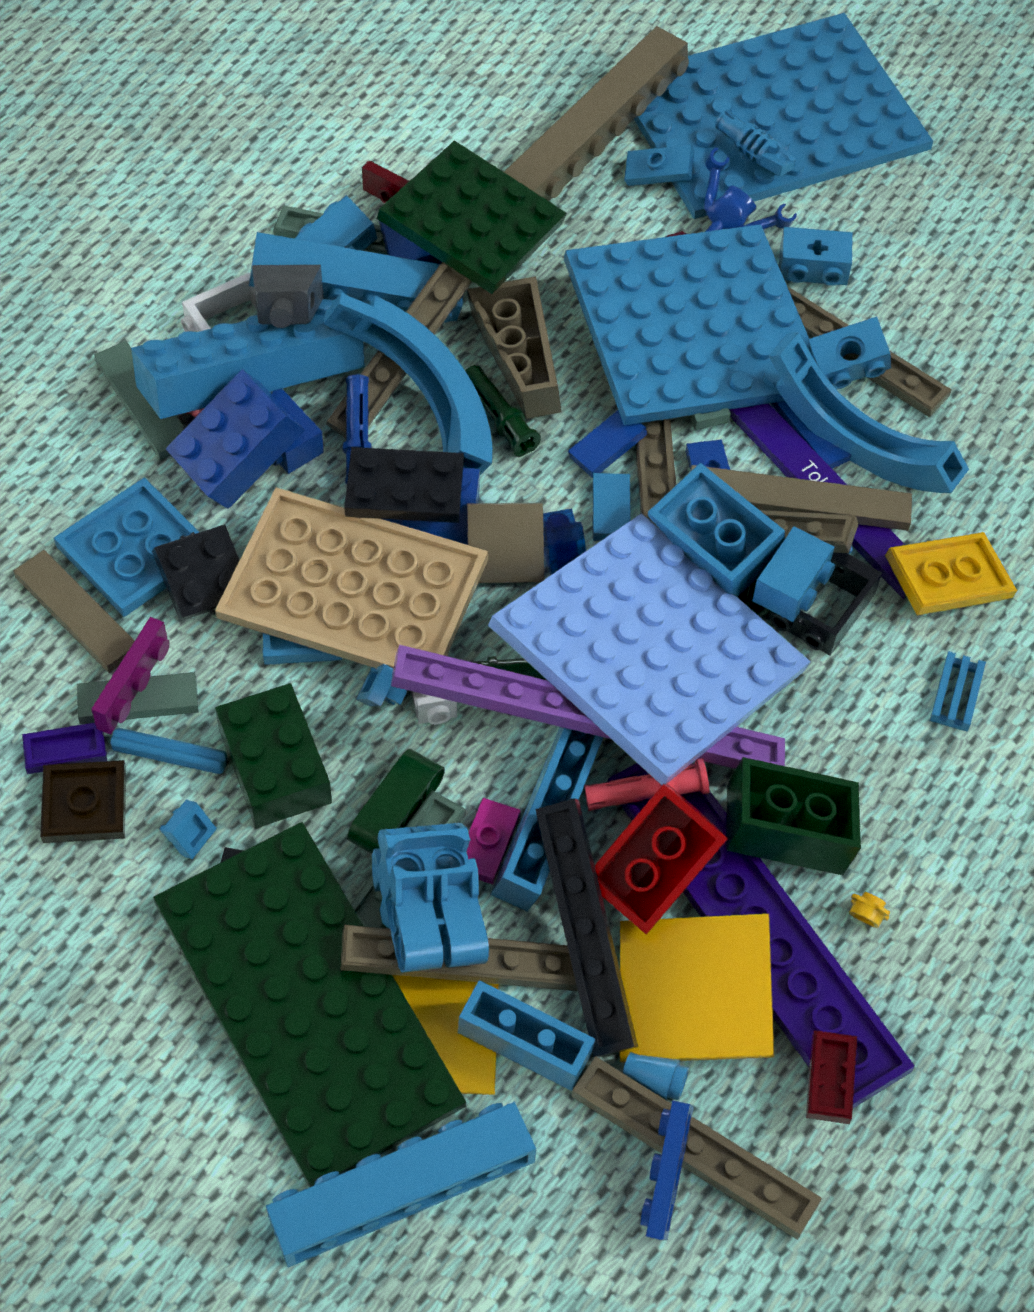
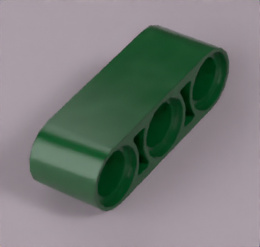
M407 749L352 822L347 834V840L373 854V850L379 848L377 839L379 830L405 828L432 790L436 791L445 773V768L420 753Z

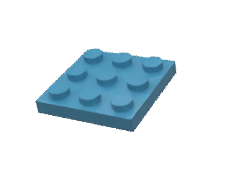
M144 477L55 536L54 542L67 559L125 617L166 589L152 553L153 548L178 540L182 535L185 537L192 532L196 534L199 531Z

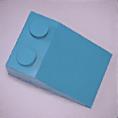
M699 463L648 511L649 518L674 545L679 546L684 551L687 558L700 569L710 573L713 581L728 594L736 597L742 594L761 575L785 540V530L702 463Z

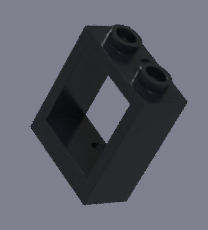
M833 552L831 562L835 564V568L828 581L856 596V598L834 628L802 610L794 622L770 610L766 614L765 619L769 620L777 629L788 631L802 639L810 648L821 650L831 656L876 594L882 572L848 553Z

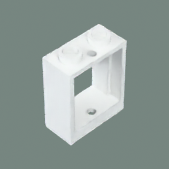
M250 272L183 301L184 317L181 318V324L184 331L199 332L211 329L205 321L206 319L249 300L256 308L254 287L249 286Z

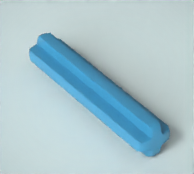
M123 728L115 729L111 738L112 749L117 752L216 774L223 773L227 765V753L223 750Z

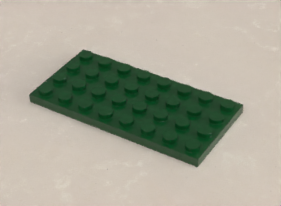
M303 822L153 897L159 913L308 1187L314 1186L315 1181L327 1173L338 1171L342 1174L357 1168L356 1164L362 1159L374 1154L381 1155L466 1107L465 1098L394 977L382 973L341 970L344 925L363 926Z

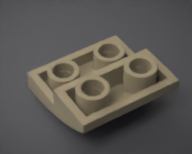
M467 503L468 545L488 551V561L478 583L542 582L544 580L543 503Z

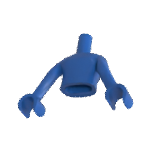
M715 147L712 149L705 163L710 171L704 200V210L712 224L705 232L760 224L763 230L772 226L783 229L784 227L791 226L797 217V213L789 219L783 217L781 211L786 204L780 205L774 215L744 225L746 219L756 210V204L745 192L736 186H729L726 192L716 200L720 172L727 165L729 157L724 162H717L713 156L719 148Z

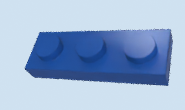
M672 1100L671 1109H663L658 1135L665 1136L662 1154L655 1153L653 1156L649 1179L656 1181L653 1200L645 1199L640 1225L647 1227L646 1237L663 1241L668 1240L694 1106L688 1103Z

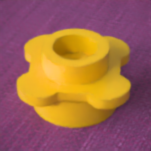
M864 892L862 896L852 894L851 903L853 905L849 911L851 916L875 928H879L882 920L888 921L890 911L884 908L886 905L885 901L868 892Z

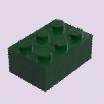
M291 683L215 707L219 731L255 828L332 803L330 780Z
M742 757L727 784L726 837L728 839L726 841V851L844 875L861 849L859 782Z

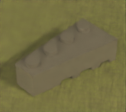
M536 276L504 282L493 294L481 287L467 289L471 315L526 419L561 413L558 384Z

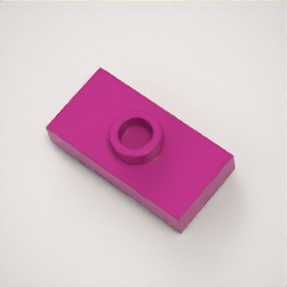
M486 798L482 799L469 830L470 843L467 855L468 859L475 858L478 879L493 885L521 817V810Z

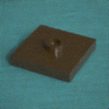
M125 760L43 765L40 834L42 843L125 838Z

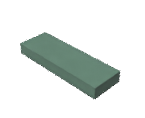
M195 672L150 676L146 688L142 692L138 691L132 700L131 709L126 720L199 712ZM109 681L77 684L78 720L80 724L95 723L91 708Z

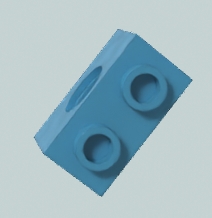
M877 316L808 339L815 362L836 389H842L851 384L852 381L863 377H878L891 368V353ZM849 353L859 355L857 359L851 361L843 358Z

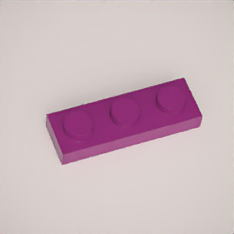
M153 617L148 619L91 708L98 730L111 735L117 724L123 723L126 720L131 709L132 700L138 691L142 692L146 688L154 665L157 661H162L165 658L170 642L167 638L163 621Z

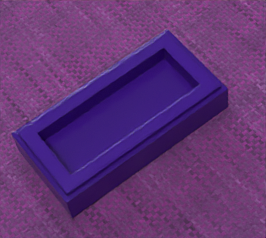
M95 723L22 734L27 775L43 772V765L107 761L104 732L98 730Z

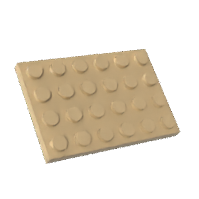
M275 487L215 609L217 619L373 668H377L382 664L394 668L395 655L399 645L447 656L487 564L488 551L383 519L345 517V509L343 507Z

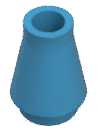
M632 1052L628 1054L623 1069V1074L667 1101L669 1098L679 1101L689 1072V1067L681 1065L679 1059L638 1055Z

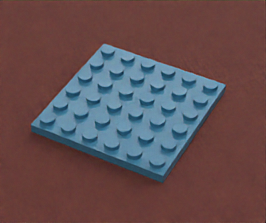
M761 224L565 250L564 262L624 426L690 416L697 413L715 412L724 408L735 409L784 401L775 387L781 376L769 355L788 333L799 332L812 355L808 334Z

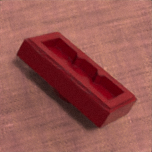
M369 160L362 167L363 190L379 198L384 204L409 182V180Z
M814 1030L811 1043L806 1118L850 1124L853 1111L857 1036Z

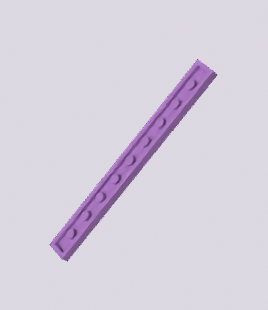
M399 645L397 649L391 681L392 687L611 739L547 680ZM736 727L699 758H703L705 762L734 769L737 768L742 757L785 766V738Z

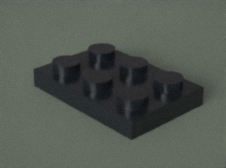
M351 447L344 507L345 517L459 523L464 453Z

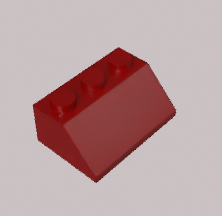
M663 784L595 864L602 897L647 935L728 838L670 785Z

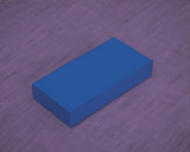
M617 410L569 449V457L593 478V473L603 472L647 435L646 427L641 423L624 426L620 413Z

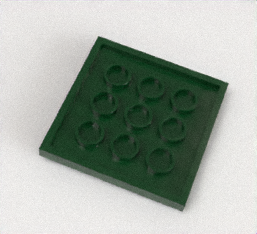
M454 140L379 208L376 219L487 292L493 294L563 224L567 213Z

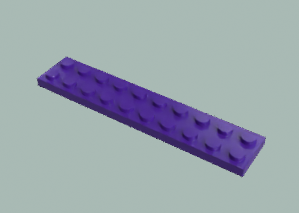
M636 763L608 778L607 782L647 775L649 773ZM701 791L681 795L726 836L727 813L711 791L709 794L704 795ZM650 799L620 806L632 821ZM725 842L683 893L700 917L769 914L773 1019L807 1066L810 1068L811 1043L814 1030L857 1036L853 1108L910 1074L915 1067L913 1062L761 858L726 851Z

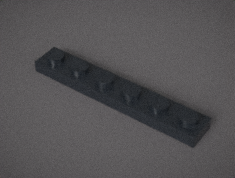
M573 798L535 809L588 1035L595 1038L592 1050L593 1057H602L637 1048L638 1043L580 802L578 799Z

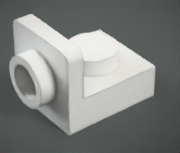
M411 691L418 724L429 722L430 724L437 725L447 722L450 718L457 717V702Z

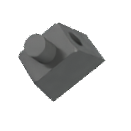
M321 265L252 266L258 323L272 324L277 328H285L290 324H307L311 322L323 300Z

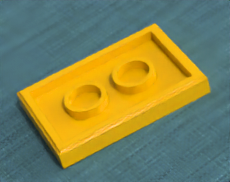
M984 532L890 547L885 554L917 616L1013 598L1017 592L1016 587Z

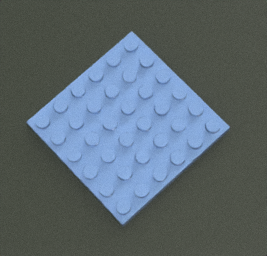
M642 513L492 615L488 624L494 632L661 785L670 782L806 670L811 662L738 597L728 594L713 581L710 573L696 566L685 556L684 551L679 546L674 545Z

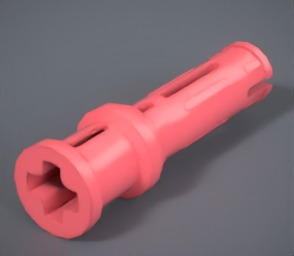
M703 758L696 759L694 764H690L667 784L680 795L701 791L703 795L709 794V781ZM650 774L584 785L588 811L651 799L662 785Z

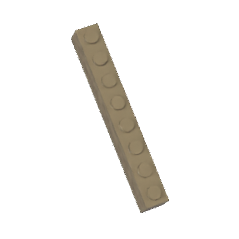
M656 26L514 161L504 173L548 201L556 198L561 193L563 187L574 177H578L584 167L594 157L601 155L605 147L616 136H620L626 129V126L636 116L642 115L647 106L657 96H661L673 80L685 73L689 65L688 43Z

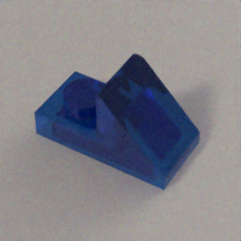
M572 508L543 513L544 555L550 575H552L586 552L582 523L575 521Z

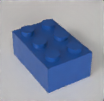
M242 369L167 446L166 450L209 498L228 509L286 451L305 429L262 383Z

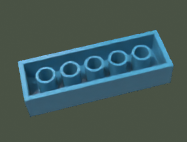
M323 299L313 319L307 324H290L285 328H277L272 324L258 323V316L254 315L245 321L233 324L221 323L215 325L212 329L204 331L183 332L178 337L162 341L149 340L141 346L132 347L131 351L136 387L159 418L163 419L205 408L242 369L262 383L270 392L365 368L363 341L323 324L325 312L335 301L334 299Z

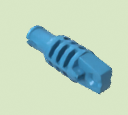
M725 110V113L722 112L716 119L715 128L734 141L736 149L743 152L745 156L756 162L760 167L778 176L785 175L794 168L796 159L779 141L766 134L764 130L759 129L757 125L746 124L729 110Z

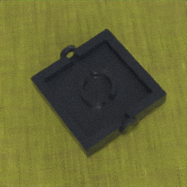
M225 524L196 534L192 532L185 537L182 535L179 537L180 539L154 547L152 550L180 621L207 612L210 615L216 614L214 609L217 607L240 561Z

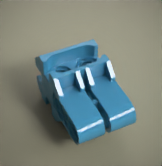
M462 823L379 830L377 837L379 848L374 849L372 854V880L375 892L381 891L380 916L382 923L390 929L400 971L406 973L441 969L443 960L448 968L486 964L489 957V944L478 901V868L475 858L468 859L467 855L470 843L467 827Z

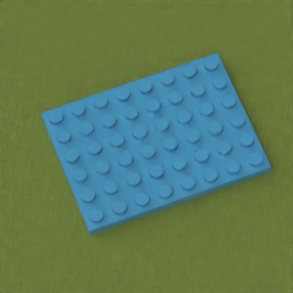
M845 13L689 55V65L685 73L673 80L668 85L666 91L661 96H657L647 106L642 115L634 118L651 149L692 145L695 151L692 180L674 181L672 184L693 219L707 216L704 210V200L710 171L705 163L710 152L715 147L719 148L713 156L717 162H724L729 157L727 165L720 172L716 200L726 192L729 186L733 185L745 192L755 202L931 150L933 140ZM725 110H729L746 124L757 125L759 129L764 130L766 134L779 141L796 159L794 168L785 175L778 176L760 167L756 162L745 156L743 152L738 151L730 137L715 128L716 119L722 112L725 113Z

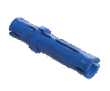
M358 374L350 375L346 378V441L342 444V451L346 454V484L348 481L351 447L372 448V444L368 442L369 377Z

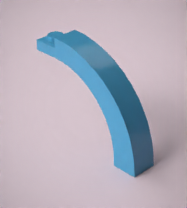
M340 293L325 312L323 324L370 344L398 364L411 377L427 399L440 429L443 452L464 453V468L480 469L481 475L492 464L493 447L491 431L481 399L469 376L455 356L422 323L392 303L374 296L369 304Z
M799 332L788 333L769 355L781 376L775 387L784 401L815 435L850 453L851 462L887 481L912 489L934 493H952L969 470L954 441L926 440L900 433L877 422L851 404L823 374Z

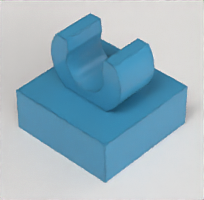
M382 664L377 668H371L356 700L368 706H381L383 701L393 705L395 703L401 705L407 690L391 686L393 668Z
M186 799L180 808L172 812L173 816L167 824L162 825L159 829L182 856L193 859L217 828L197 802Z

